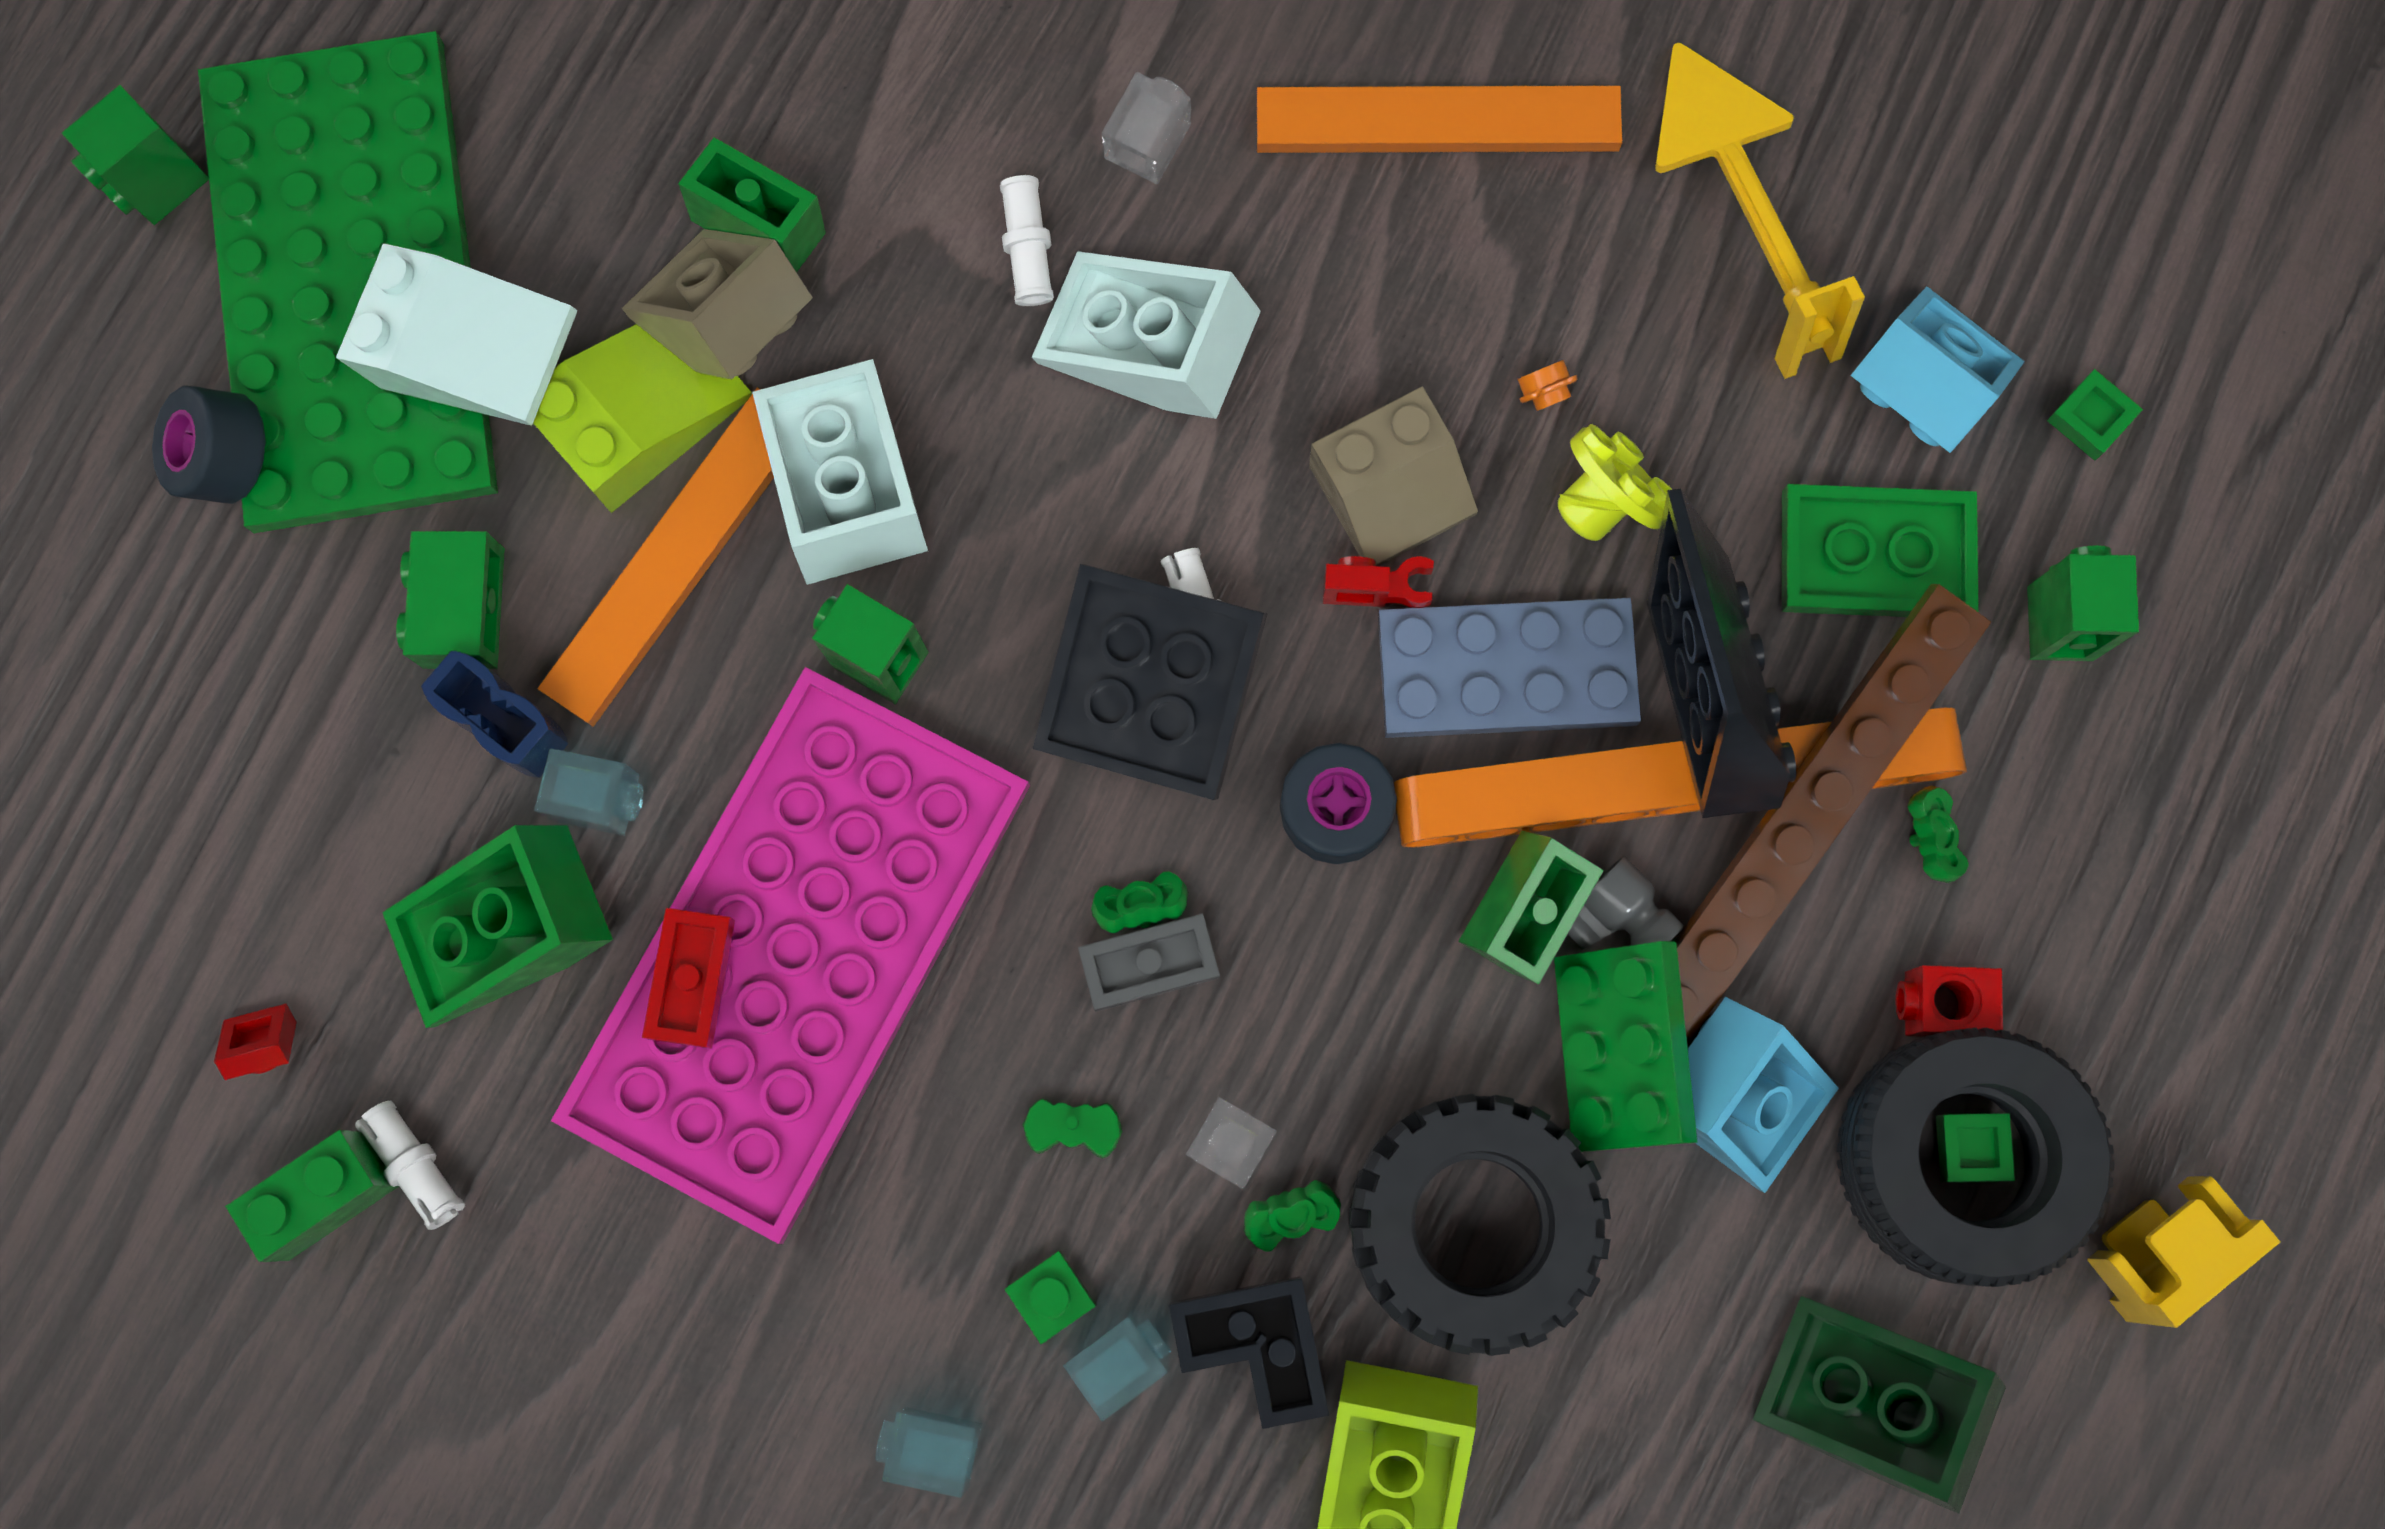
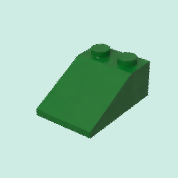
M514 825L382 912L426 1028L437 1027L567 969L613 940L568 825Z

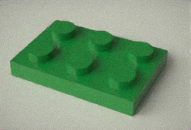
M1787 484L1782 490V612L1908 617L1931 584H1940L1978 612L1976 491Z
M1657 941L1554 957L1570 1130L1581 1142L1578 1146L1581 1152L1698 1143L1677 943L1673 941Z

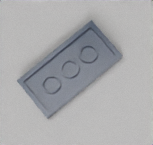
M1631 598L1379 610L1378 629L1385 738L1637 726L1641 722Z

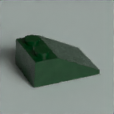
M1801 1296L1753 1420L1886 1483L1959 1514L2006 1386L1996 1372Z

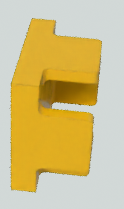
M2191 1176L2178 1184V1188L2189 1201L2169 1217L2157 1201H2143L2102 1235V1242L2110 1251L2097 1250L2087 1260L2115 1294L2109 1301L2126 1322L2177 1328L2281 1241L2263 1220L2248 1219L2213 1177Z

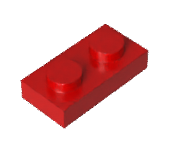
M672 908L665 909L642 1038L712 1049L735 924L733 918Z

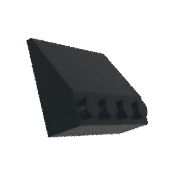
M1681 489L1667 490L1647 606L1702 818L1781 808L1788 782H1793L1796 778V761L1791 744L1789 742L1781 743L1778 733L1780 705L1777 692L1774 687L1766 688L1763 680L1762 671L1765 666V654L1762 639L1758 633L1750 634L1747 618L1749 617L1750 603L1746 584L1744 581H1735L1728 555Z

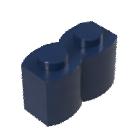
M450 651L421 685L427 700L439 713L472 733L480 745L490 754L525 775L540 778L569 744L561 727L550 716L522 696L516 694L504 679L467 654Z

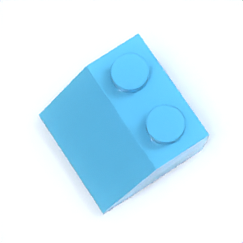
M1926 286L1893 322L1850 376L1861 383L1860 389L1869 400L1884 408L1892 407L1910 421L1909 426L1919 439L1931 446L1940 445L1951 453L1999 398L2025 361Z
M1725 997L1713 1015L1704 1022L1699 1034L1688 1048L1698 1141L1696 1144L1752 1186L1765 1193L1839 1087L1783 1025Z

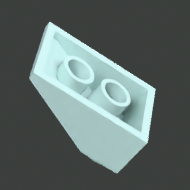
M383 243L336 358L381 389L532 426L577 310L566 303L437 255Z
M1077 251L1032 358L1040 365L1166 411L1217 419L1261 311L1233 273L1229 271Z
M873 359L752 392L791 547L807 585L928 551Z

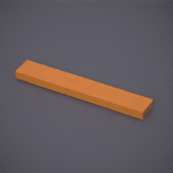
M1620 86L1257 87V153L1619 152L1622 145Z
M753 394L537 688L592 727L598 722L774 478Z

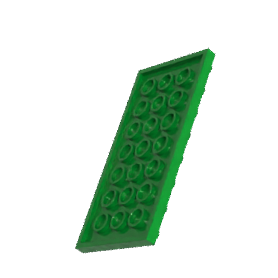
M432 31L198 69L230 391L246 395L258 407L265 432L264 461L258 480L249 494L242 499L244 527L252 533H261L498 494L489 415L381 389L336 358L383 243L434 254L471 268L444 43L438 33Z

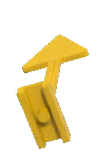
M1675 43L1671 53L1655 165L1656 171L1658 173H1665L1708 157H1715L1785 293L1783 303L1789 316L1775 356V361L1784 379L1797 374L1803 354L1823 348L1830 363L1842 359L1865 296L1854 276L1821 288L1817 282L1810 280L1742 145L1790 129L1794 119L1793 115L1684 44Z

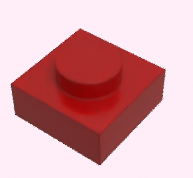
M287 1003L223 1020L214 1063L224 1080L251 1073H265L277 1066L289 1063L297 1022Z

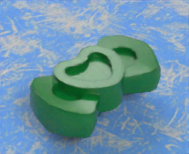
M1927 786L1913 794L1908 802L1907 807L1913 817V827L1917 833L1911 835L1909 840L1913 847L1919 846V851L1923 856L1924 872L1932 880L1950 883L1966 873L1969 863L1968 859L1957 847L1959 830L1950 817L1953 806L1952 797L1946 790L1940 787Z
M1164 871L1152 883L1134 881L1122 890L1107 885L1100 887L1094 895L1091 911L1100 927L1110 933H1117L1125 927L1134 928L1140 926L1141 928H1147L1151 925V922L1156 923L1164 918H1179L1186 909L1189 892L1187 886L1176 874Z
M1041 1098L1029 1108L1022 1124L1026 1141L1037 1154L1044 1153L1061 1142L1064 1146L1071 1149L1085 1145L1094 1155L1103 1159L1115 1150L1122 1134L1119 1115L1112 1105L1108 1103L1095 1107L1083 1104L1073 1108L1066 1103H1057L1055 1105L1051 1101Z
M1314 1180L1305 1188L1297 1187L1290 1192L1284 1191L1280 1195L1269 1197L1266 1201H1252L1244 1215V1233L1257 1248L1269 1252L1277 1246L1283 1237L1300 1238L1311 1227L1331 1231L1339 1221L1340 1198L1328 1184L1320 1180Z

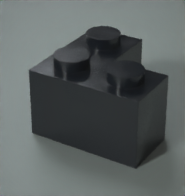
M1300 1276L1170 1302L1169 1309L1182 1373L1249 1360L1262 1429L1329 1416L1303 1281Z

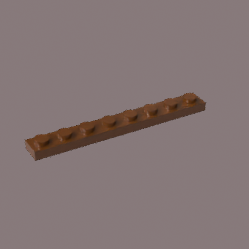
M1931 584L1798 768L1795 780L1788 782L1781 808L1767 811L1674 941L1677 943L1687 1044L1991 624L1990 620L1940 584Z

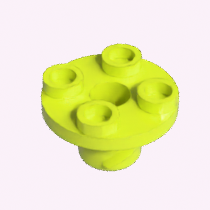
M1593 424L1583 427L1571 439L1570 444L1576 459L1585 472L1563 494H1559L1560 497L1558 498V509L1567 525L1578 535L1591 541L1601 540L1627 514L1646 527L1660 529L1667 490H1672V488L1660 478L1654 477L1652 479L1638 464L1644 458L1642 452L1623 433L1616 432L1609 438L1600 428Z

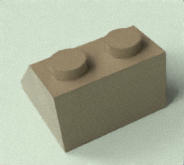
M703 229L622 309L633 322L694 371L732 380L735 376L749 370L756 362L757 354L776 335L787 331L795 323L797 313L813 297L775 239Z
M1423 386L1311 444L1309 467L1359 556L1374 559L1376 566L1392 560L1476 516L1478 513L1454 439Z

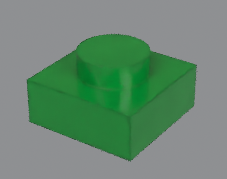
M2094 369L2047 419V422L2095 461L2104 454L2143 409Z
M2010 1114L1936 1116L1940 1182L2015 1181Z
M1061 1251L1056 1252L1004 1289L1040 1345L1097 1306Z

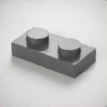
M1203 913L1078 947L1095 1012L1220 978Z

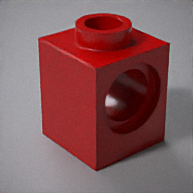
M1922 965L1905 971V981L1898 983L1895 999L1897 1017L1899 1020H1905V1036L1926 1037L1941 1032L1976 1027L1977 1029L1991 1028L1997 1031L2003 1030L2002 969ZM1940 985L1952 990L1957 997L1958 1012L1952 1020L1942 1016L1935 1006L1934 997Z

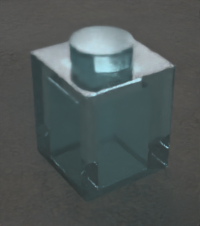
M550 748L534 811L551 821L625 836L628 820L635 821L639 815L643 801V785L638 783L640 775L625 763Z
M1130 1314L1068 1360L1063 1367L1103 1422L1168 1373L1169 1367L1162 1358L1172 1351L1149 1318L1138 1325Z
M904 1407L896 1413L895 1422L885 1420L881 1428L875 1460L885 1463L882 1481L962 1498L969 1489L982 1423Z

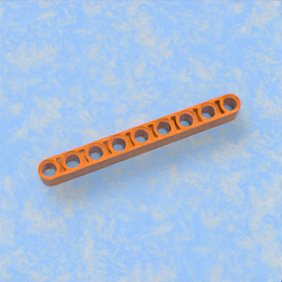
M1955 708L1929 709L1872 789L1942 780L1966 773V763ZM1831 722L1778 729L1781 743L1789 742L1793 748L1796 771ZM1682 741L1422 774L1393 782L1397 797L1396 811L1401 845L1407 848L1519 835L1521 831L1534 833L1700 811Z

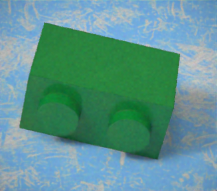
M118 85L62 132V135L79 152L71 160L74 166L99 191L102 190L125 215H128L136 208L154 226L209 180V177L121 85Z
M713 137L678 183L692 222L708 230L775 239L796 273L826 234L816 195Z
M411 531L410 551L403 553L400 564L402 584L407 589L406 612H401L398 616L396 636L398 645L403 650V655L423 669H436L450 651L467 654L489 669H498L505 548L487 531Z
M2107 546L2078 547L2072 549L2070 554L2059 563L2050 566L2046 573L2027 587L2030 660L2094 661L2139 633L2136 555H2112L2111 548Z
M848 584L838 598L830 596L824 602L813 623V629L816 630V633L812 639L831 666L895 705L929 653L914 623Z
M1521 831L1458 942L1507 972L1539 984L1604 870L1551 837Z
M338 1130L225 1207L259 1262L290 1261L399 1186L393 1187L383 1175L386 1166L362 1132Z

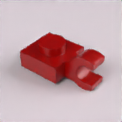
M1348 556L1340 558L1338 564H1326L1323 604L1385 607L1386 603H1399L1409 608L1429 607L1432 602V592H1417L1413 590L1408 584V578L1414 574L1431 575L1434 561L1427 557L1416 556L1405 560L1397 570L1390 572V567L1376 566V561L1368 557Z

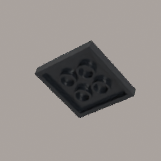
M1080 564L1033 749L1207 799H1219L1268 613L1086 564Z

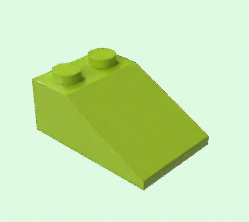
M635 324L564 360L555 367L533 424L612 513L744 405L752 395V392L738 376L731 380L694 371L640 326Z
M1346 1360L1317 1529H1457L1476 1430L1478 1386Z

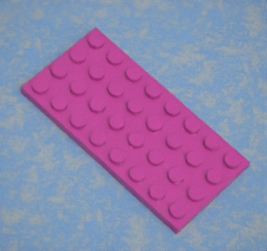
M805 667L670 907L672 909L728 916L735 920L712 1049L642 1038L663 925L662 921L551 1121L777 1244H784L1030 788L1029 782Z

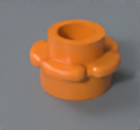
M1561 360L1518 378V383L1524 397L1519 398L1520 402L1526 403L1532 400L1536 411L1568 399L1571 397L1567 385L1576 382L1578 377L1577 375L1570 377L1564 360Z

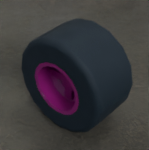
M184 385L170 393L160 408L154 426L152 443L153 464L160 485L171 496L234 504L246 497L256 484L264 461L265 432L258 407L244 394Z
M1343 743L1315 747L1297 759L1285 777L1280 801L1283 828L1295 847L1316 861L1336 865L1358 861L1378 848L1393 823L1397 803L1393 778L1381 760L1362 747Z

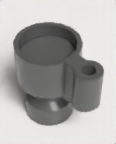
M1623 856L1600 876L1569 930L1568 935L1581 949H1585L1617 930H1625L1630 934V944L1638 945L1657 941H1671L1684 925L1668 909H1658L1653 902L1655 890L1652 883Z

